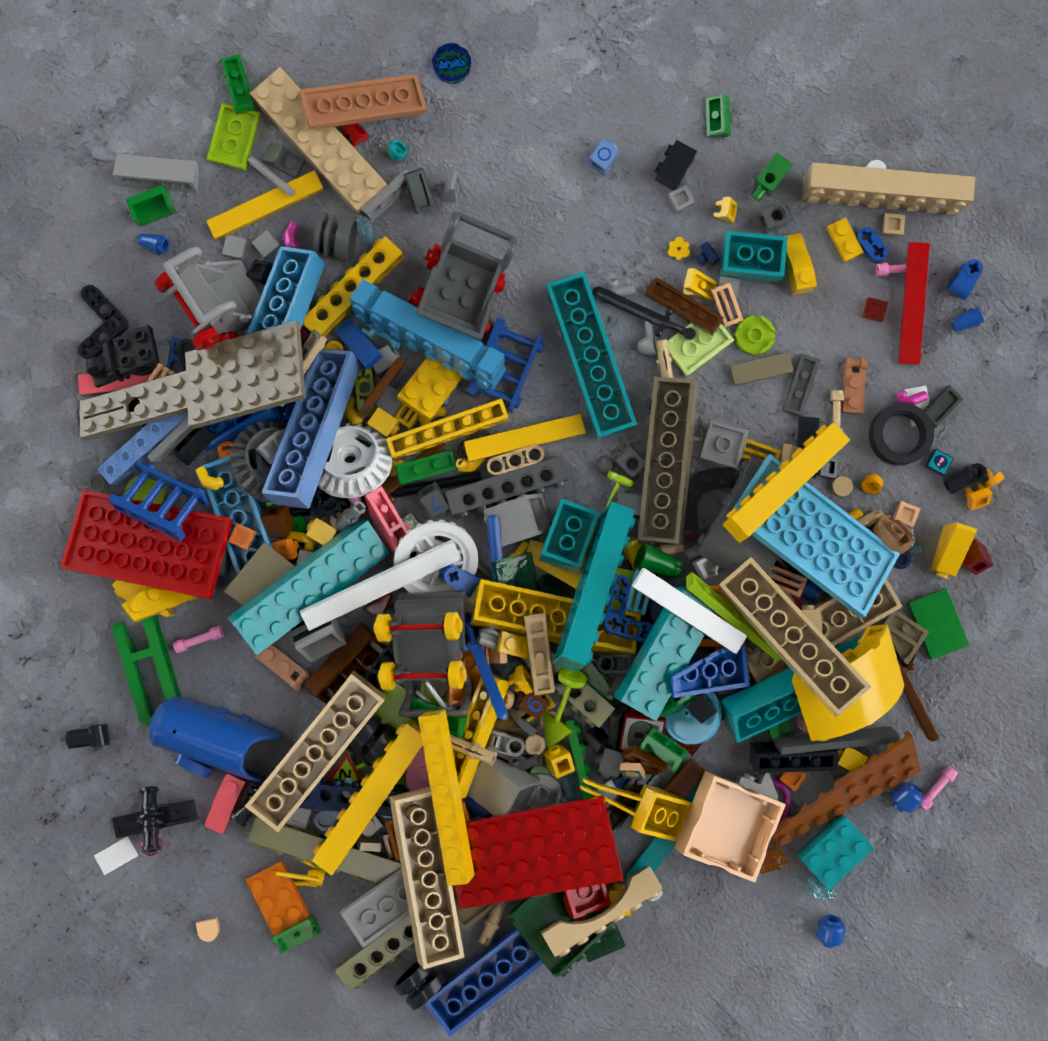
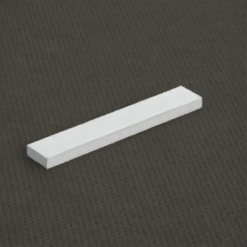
M642 568L632 584L633 588L735 654H737L747 635L645 568Z

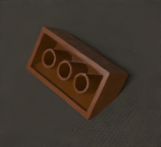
M362 623L345 639L347 644L336 649L305 683L313 695L325 704L330 701L353 671L363 677L387 647L384 642H379L375 633Z

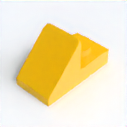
M688 268L683 293L690 297L713 301L714 298L710 289L716 288L718 282L695 268Z

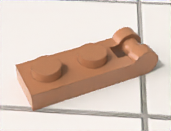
M845 358L843 376L844 401L842 402L841 413L863 414L867 358ZM852 367H858V373H852Z
M271 644L260 654L254 656L298 692L302 689V684L305 680L312 676L311 673L274 644ZM295 671L299 673L296 680L292 677Z

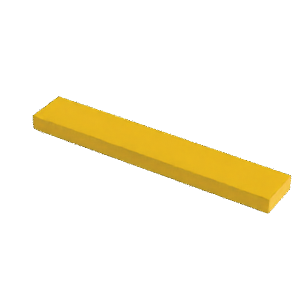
M315 170L286 183L295 190L294 195L291 197L277 187L207 220L215 240L221 239L323 191V186Z
M581 414L465 441L464 447L468 462L509 453L532 445L538 446L583 435L586 432Z

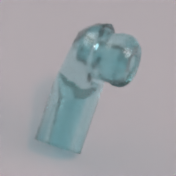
M908 526L913 533L911 539L915 540L914 527ZM914 542L907 551L911 556L920 555L922 553V546L916 545Z
M810 876L807 879L809 887L816 898L826 901L835 899V891L833 889L829 891L825 886L820 885L816 876Z

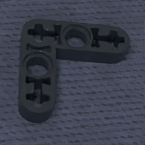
M94 285L83 287L81 297L102 319L103 323L78 347L79 355L86 360L98 357L103 353L102 342L99 341L100 333L107 332V340L113 343V339L121 336L129 326L127 318ZM88 292H94V296L97 299H99V301L96 302L95 300L90 298ZM103 304L110 306L107 314H101L100 307ZM114 316L117 320L121 321L122 326L120 328L116 326L111 317ZM93 340L100 345L99 348L92 343ZM86 347L91 348L92 353L90 355L86 353Z

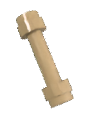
M832 390L830 395V401L833 402L832 423L835 422L840 428L841 402L844 401L843 390Z

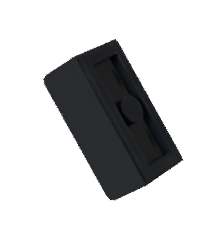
M206 426L193 429L176 447V458L185 465H190L214 439V435Z

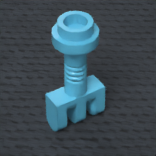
M371 323L364 324L370 328V331L364 328L360 330L371 339L375 335L380 336L391 343L392 349L401 350L404 346L403 342H395L388 334L375 331Z

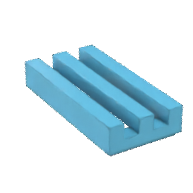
M635 569L626 610L645 615L649 597L644 595L641 610L638 609L642 596L640 591L637 592L634 607H630L635 590L632 584L640 573V570Z

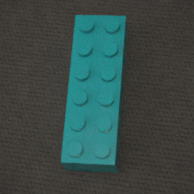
M675 587V589L716 615V612L698 597L685 589ZM663 608L614 697L657 721L672 694L670 676L687 667L705 634L666 608Z

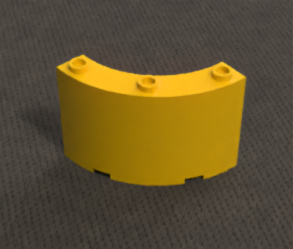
M888 624L867 626L864 634L857 641L858 646L854 650L848 649L842 653L843 657L869 683L871 688L837 718L830 713L795 673L793 674L792 683L811 741H826L872 725L877 719L887 713L900 698L904 682Z

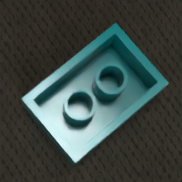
M727 231L723 237L720 276L779 283L783 279L785 272L788 237Z
M561 498L539 561L578 574L600 512Z
M842 814L829 822L796 855L830 891L874 847L849 819Z

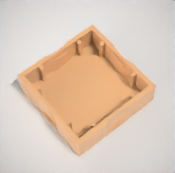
M705 771L674 848L684 856L708 865L719 866L731 874L756 882L766 856L769 841L776 831L786 804Z

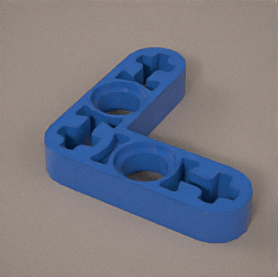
M619 575L615 585L611 586L609 591L612 595L609 604L605 606V618L602 628L609 635L644 643L648 635L643 634L640 637L641 633H649L654 625L624 617L630 591V581L626 576ZM622 581V585L625 587H623L620 590L619 595H613V593L616 594L619 589V586L616 585V583ZM615 599L621 602L620 610L612 608V600ZM614 620V624L619 626L622 625L624 622L622 632H620L621 627H614L613 629H610L611 625H609L608 622ZM629 624L637 628L636 635H630L627 632Z

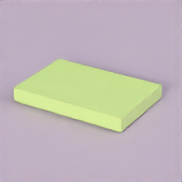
M690 323L685 328H693L696 331L693 340L688 341L683 335L677 333L667 341L669 356L672 357L674 363L684 376L687 377L731 344L734 339L722 324L715 334L711 336Z

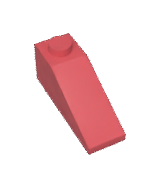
M381 486L364 497L375 532L388 551L391 552L395 550L399 540L406 535L408 530Z
M231 773L226 774L216 794L205 822V827L222 835L224 834L232 818L231 813L235 812L250 780Z

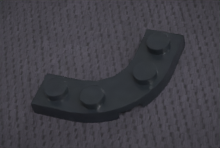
M728 467L707 469L689 479L684 531L698 530V501L705 492L712 489L734 487L736 483L735 469Z

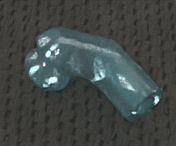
M363 215L356 217L358 228L364 233L365 243L375 242L372 222Z
M576 770L560 779V785L567 799L576 796L572 787L574 779L577 778Z

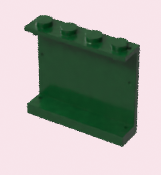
M563 891L525 898L506 915L554 977L566 976L572 970L570 966L575 961L580 962L587 955L586 951L590 947L593 948L601 942L602 939L600 937L605 932L609 933L616 927V924L611 921L605 925L607 928L601 933H592L588 936V941L578 946L576 943L570 947L571 951L562 957H559V955L555 957L540 931L558 920L566 922L583 921L605 911L590 912L582 920L570 918L563 901Z

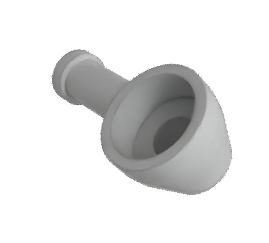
M643 320L646 337L638 341L640 354L655 355L657 352L654 343L656 339L653 324Z

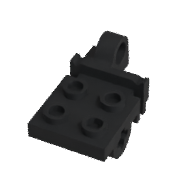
M145 325L114 338L113 343L106 338L101 340L105 358L93 357L86 361L87 373L94 378V384L97 388L116 380L122 382L124 377L130 379L131 374L144 376L152 373L154 370L153 365L160 363L153 328L150 325Z

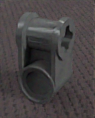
M631 653L602 655L597 661V668L609 677H625L637 655ZM612 662L611 668L607 670V665Z

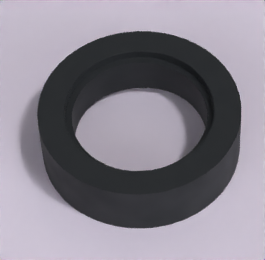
M899 403L885 408L874 417L869 428V442L873 452L882 461L892 465H906L920 460L929 452L934 441V427L930 417L924 410L913 404ZM892 416H906L913 420L918 427L919 442L910 453H896L884 441L883 428Z

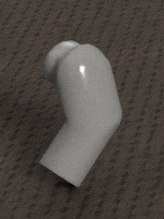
M611 277L607 281L608 290L622 297L636 294L634 284L622 286L615 277Z

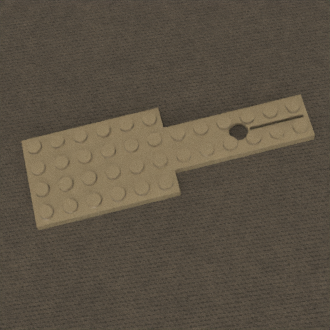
M295 320L216 343L208 350L186 352V371L80 401V438L89 440L188 412V426L196 429L305 399L300 324ZM138 398L140 404L135 407L134 412H129V403L133 399Z

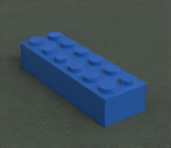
M512 927L493 942L490 947L488 946L448 977L440 990L425 1005L450 1037L539 968L543 962L516 928Z

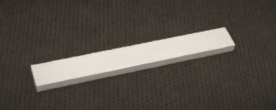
M453 539L310 605L300 610V614L310 631L460 560V554Z

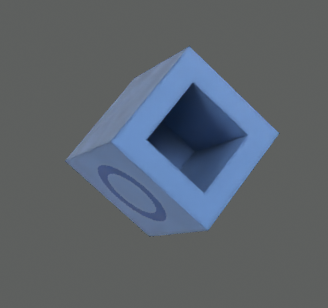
M603 139L589 157L588 165L605 176L618 158L619 150L616 144Z

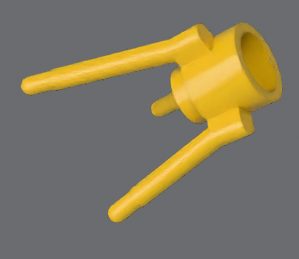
M305 859L301 862L313 867V870L309 869L308 875L276 872L277 876L306 880L294 881L296 886L316 888L317 886L322 887L326 873L325 870L312 865L311 861Z

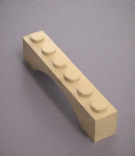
M645 865L629 875L626 886L619 898L603 913L583 921L566 922L558 920L540 932L555 957L558 955L562 957L571 951L570 947L576 943L579 946L588 941V936L592 933L599 934L607 928L606 924L611 921L616 923L623 919L625 912L629 910L633 912L642 906L641 902L649 899L650 901L659 896V891L663 888L650 866Z

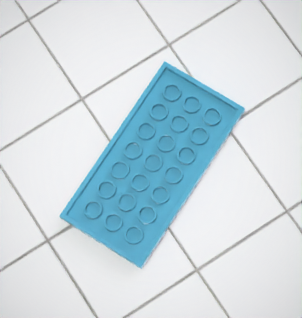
M771 454L765 458L736 503L735 507L737 510L741 507L739 503L747 495L750 497L754 495L752 490L760 483H763V485L767 483L765 480L767 476L773 471L776 473L780 471L778 466L782 463ZM807 482L751 534L861 619L866 617L900 553L887 548L878 536Z

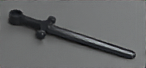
M598 286L593 289V296L658 326L659 329L655 331L656 337H661L663 335L662 331L668 328L683 335L688 341L695 338L696 331L693 328H685L670 321L669 315L673 313V309L670 307L666 308V314L663 316Z

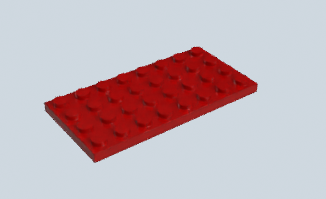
M82 490L60 568L212 600L233 519L191 511L182 523L181 529L186 536L182 542H179L115 510L108 501L111 495ZM131 500L132 503L135 505H137L138 503H142V501L139 500ZM151 503L148 510L152 513L158 512L162 505ZM171 507L165 515V519L170 522L175 520L182 509Z
M604 795L465 821L475 875L468 884L454 885L459 908L466 909L623 881V873Z

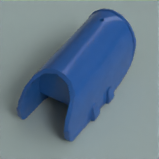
M171 697L165 700L155 710L149 724V739L153 746L259 783H263L265 777L243 768L244 756L252 744L260 740L280 739L282 733L252 721L250 716L243 715V717L230 713L228 712L229 709L223 706L216 708L182 697Z

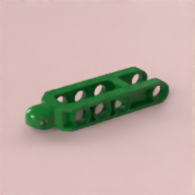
M157 615L142 620L150 648L136 652L133 639L129 636L125 621L113 624L114 637L139 721L148 727L153 713L149 703L150 696H147L143 683L145 679L144 676H141L137 661L153 656L165 699L182 697Z

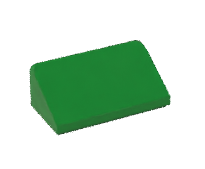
M725 94L706 98L707 137L731 136L730 100Z

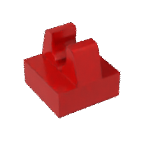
M359 123L342 127L344 129L342 135L346 139L352 138L350 144L353 147L366 142L370 137Z

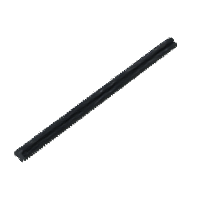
M478 470L475 473L473 471L470 474L468 472L465 475L463 473L460 476L458 474V476L453 475V477L433 479L431 482L428 480L426 483L423 481L421 484L418 482L416 485L414 483L411 486L408 484L406 487L403 485V487L401 486L400 488L399 486L389 495L395 498L414 495L435 481L440 489L454 487L456 484L459 486L461 484L478 482L482 480L481 473ZM364 496L361 497L362 503L366 502ZM345 500V502H347L348 507H350V501ZM292 507V510L291 508L289 510L290 515L294 517L298 515L302 517L311 515V510L297 507L296 509L294 507L295 509H293Z

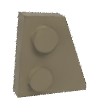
M896 610L888 615L882 625L888 624L893 646L903 663L907 665L929 631Z

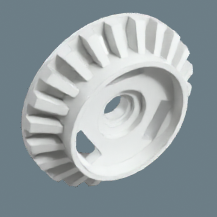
M346 423V426H339L332 444L333 449L330 461L326 462L318 487L327 494L340 498L361 497L376 490L387 479L392 467V455L386 438L370 426L364 427L358 423L357 425ZM356 438L368 442L371 446L369 448L357 441ZM354 456L356 459L352 463H347L345 458Z
M429 520L425 524H417L414 529H409L403 538L401 537L398 546L395 548L394 566L409 560L411 552H416L419 555L445 543L435 538V536H444L453 539L461 557L460 560L452 564L475 575L478 566V551L470 534L464 528L457 526L456 523H448L444 520L436 522ZM439 570L403 586L410 593L458 591L441 577H438L440 576Z

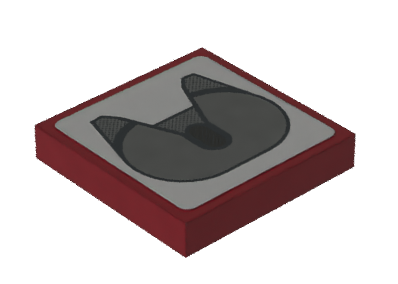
M625 712L618 746L619 750L623 751L633 745L641 746L653 728L664 734L666 718L658 717L657 721L644 714ZM646 748L644 749V751H646V752H648V753H650V754H653L652 752H650V751L647 750Z

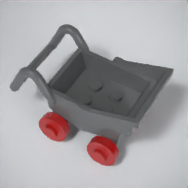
M453 211L450 224L442 239V245L435 243L432 249L428 248L424 260L427 261L425 268L431 270L426 287L418 286L416 292L412 291L408 303L417 308V315L481 341L483 335L487 334L490 327L488 321L495 298L499 292L502 293L505 287L504 271L514 256L518 241L511 234L458 211ZM459 221H463L508 241L509 246L503 259H498L452 239Z

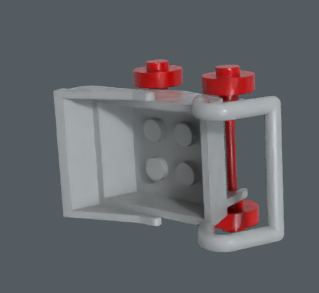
M192 247L164 262L163 268L165 272L159 275L154 285L160 293L167 292L168 295L172 294V296L176 297L195 326L192 332L197 336L192 340V344L199 351L203 349L208 350L216 343L237 338L238 335L235 331L241 330L251 323L262 292L255 281L246 276L248 270L241 260L207 261L204 265L197 264L202 256V251L198 247ZM188 260L187 268L181 274L178 270L174 269L175 266Z

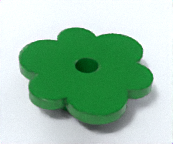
M299 515L296 517L291 516L295 524L292 531L304 532L306 534L308 524L304 522L303 517Z

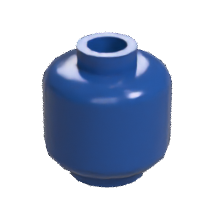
M902 782L891 795L894 801L892 805L901 813L903 811L912 813L923 802V792L912 782Z
M828 914L822 917L818 922V940L827 948L840 946L844 941L845 924L836 915Z

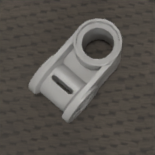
M492 729L485 749L517 757L523 753L525 741L519 736ZM518 741L521 744V750L513 751L510 743Z

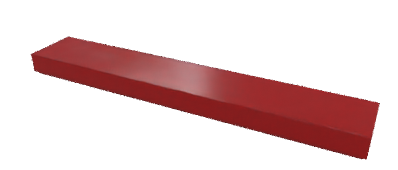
M908 242L898 364L920 365L930 243Z

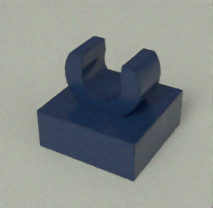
M708 242L700 246L703 253L695 257L701 265L708 260L713 265L720 261Z

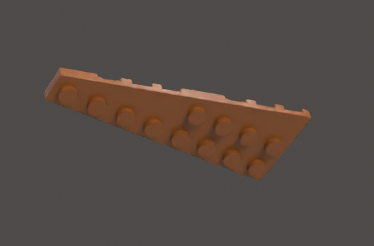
M909 731L904 732L905 737L895 744L890 742L887 745L889 747L880 755L876 753L872 755L865 766H857L833 784L835 787L826 794L821 792L817 795L819 797L818 800L811 805H803L796 816L792 815L778 823L776 831L772 836L775 845L779 847L788 844L792 839L808 833L809 830L824 825L828 820L844 814L855 806H860L864 801L879 796L883 791L896 787L908 778L915 777L921 772L911 733Z

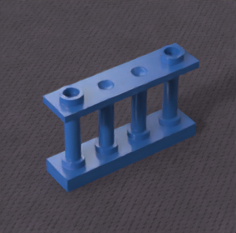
M497 318L486 347H492L503 353L505 359L524 366V372L521 378L507 372L501 378L518 385L514 396L496 389L493 391L488 388L483 389L477 385V380L472 379L467 393L475 398L477 393L481 394V392L497 399L502 398L504 402L510 404L509 412L513 413L514 408H519L522 400L519 395L537 353H541L545 342L542 341L543 335L541 334L538 335L535 341L507 330L508 327H505V320ZM505 337L533 348L529 359L501 349L497 345L499 339Z
M137 461L135 466L141 474L124 496L119 497L112 494L108 501L115 510L182 542L186 536L181 529L182 523L197 502L208 506L209 501L205 496L206 493L198 487L192 488L157 471L148 463L144 465ZM148 478L156 481V484L141 504L135 505L132 503L131 500ZM164 486L173 489L158 512L152 513L148 510V507ZM181 494L189 497L190 499L175 520L170 522L165 519V515Z

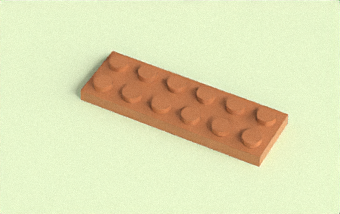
M417 74L301 89L299 91L309 130L425 114L427 112V106Z

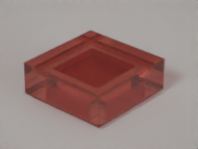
M868 297L862 318L883 322L888 302Z

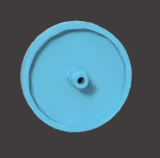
M713 692L704 694L707 695L718 712L703 724H700L687 708L666 718L665 728L674 739L685 744H700L709 740L717 732L722 712L719 700Z

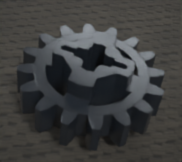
M317 486L310 508L307 510H311L310 514L312 516L317 514L319 520L325 516V519L329 521L332 515L337 519V513H343L342 507H348L347 502H345L348 498L332 496ZM314 499L318 501V508L315 507Z

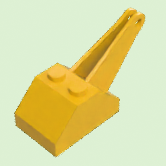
M583 778L582 782L590 786L637 800L636 806L633 809L594 789L580 785L581 790L595 796L604 795L606 802L631 814L629 824L632 829L639 833L675 842L678 840L692 805L690 801L647 784H644L640 794Z

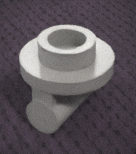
M484 627V629L479 630L476 642L496 650L499 633L493 627Z

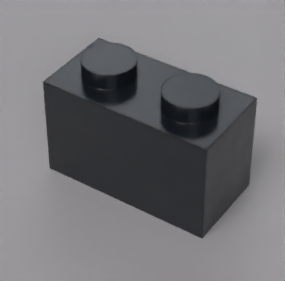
M677 139L674 145L669 144L664 153L667 156L664 162L660 161L654 171L657 173L655 181L673 191L676 190L692 164L697 150Z

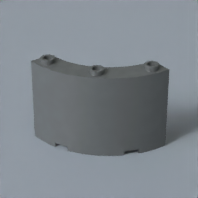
M751 455L748 460H743L738 468L740 472L731 493L727 494L722 502L724 506L707 532L702 533L697 539L698 547L696 552L726 571L738 569L752 557L770 577L774 572L771 568L777 559L782 561V558L752 535L738 543L722 525L728 519L726 515L735 507L763 463Z

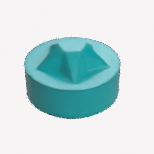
M392 140L387 147V153L392 159L402 161L407 155L408 149L403 142Z

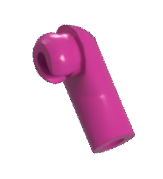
M293 221L290 222L284 232L283 240L285 247L298 249L299 243L295 241L294 236L300 226Z
M902 391L896 394L898 403L916 405L927 401L928 394L926 391L907 396V392Z

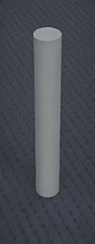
M253 156L248 158L249 164L288 196L294 195L295 190Z

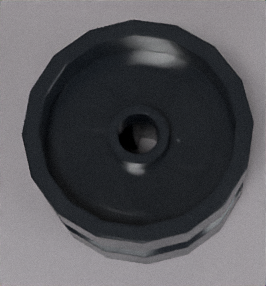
M376 713L372 715L346 748L352 754L362 750L360 760L366 765H370L377 759L396 732V728L389 723L380 726L382 717Z
M418 960L394 984V989L400 996L408 994L406 1003L412 1010H416L428 1002L447 980V976L441 969L433 970L434 967L423 969Z

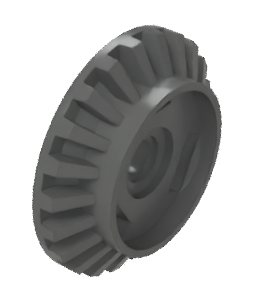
M268 420L267 422H256L252 426L249 425L237 436L230 452V468L237 484L250 496L265 502H271L262 494V490L272 465L256 449L273 433L287 427L281 421L273 422V420ZM248 451L255 452L256 469H252L250 465Z

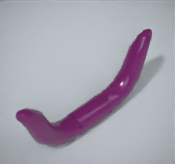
M771 777L774 787L783 793V803L786 804L779 821L780 823L785 818L790 817L791 793L784 783Z

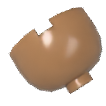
M882 516L873 527L872 533L878 536L887 548L903 554L915 542V540L911 539L913 537L912 531L902 521L897 519L894 522L890 520L892 516Z

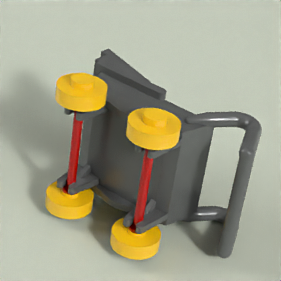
M465 591L398 594L399 599L395 600L394 604L395 614L393 621L389 614H379L374 623V633L379 642H389L393 635L395 664L393 662H383L378 672V681L382 690H393L396 683H403L406 687V696L399 710V715L401 717H419L425 712L444 709L409 710L414 698V685L412 682H449L451 689H462L464 685L465 695L460 709H446L447 717L465 716L473 697V684L466 674L461 656V648H465L466 645Z

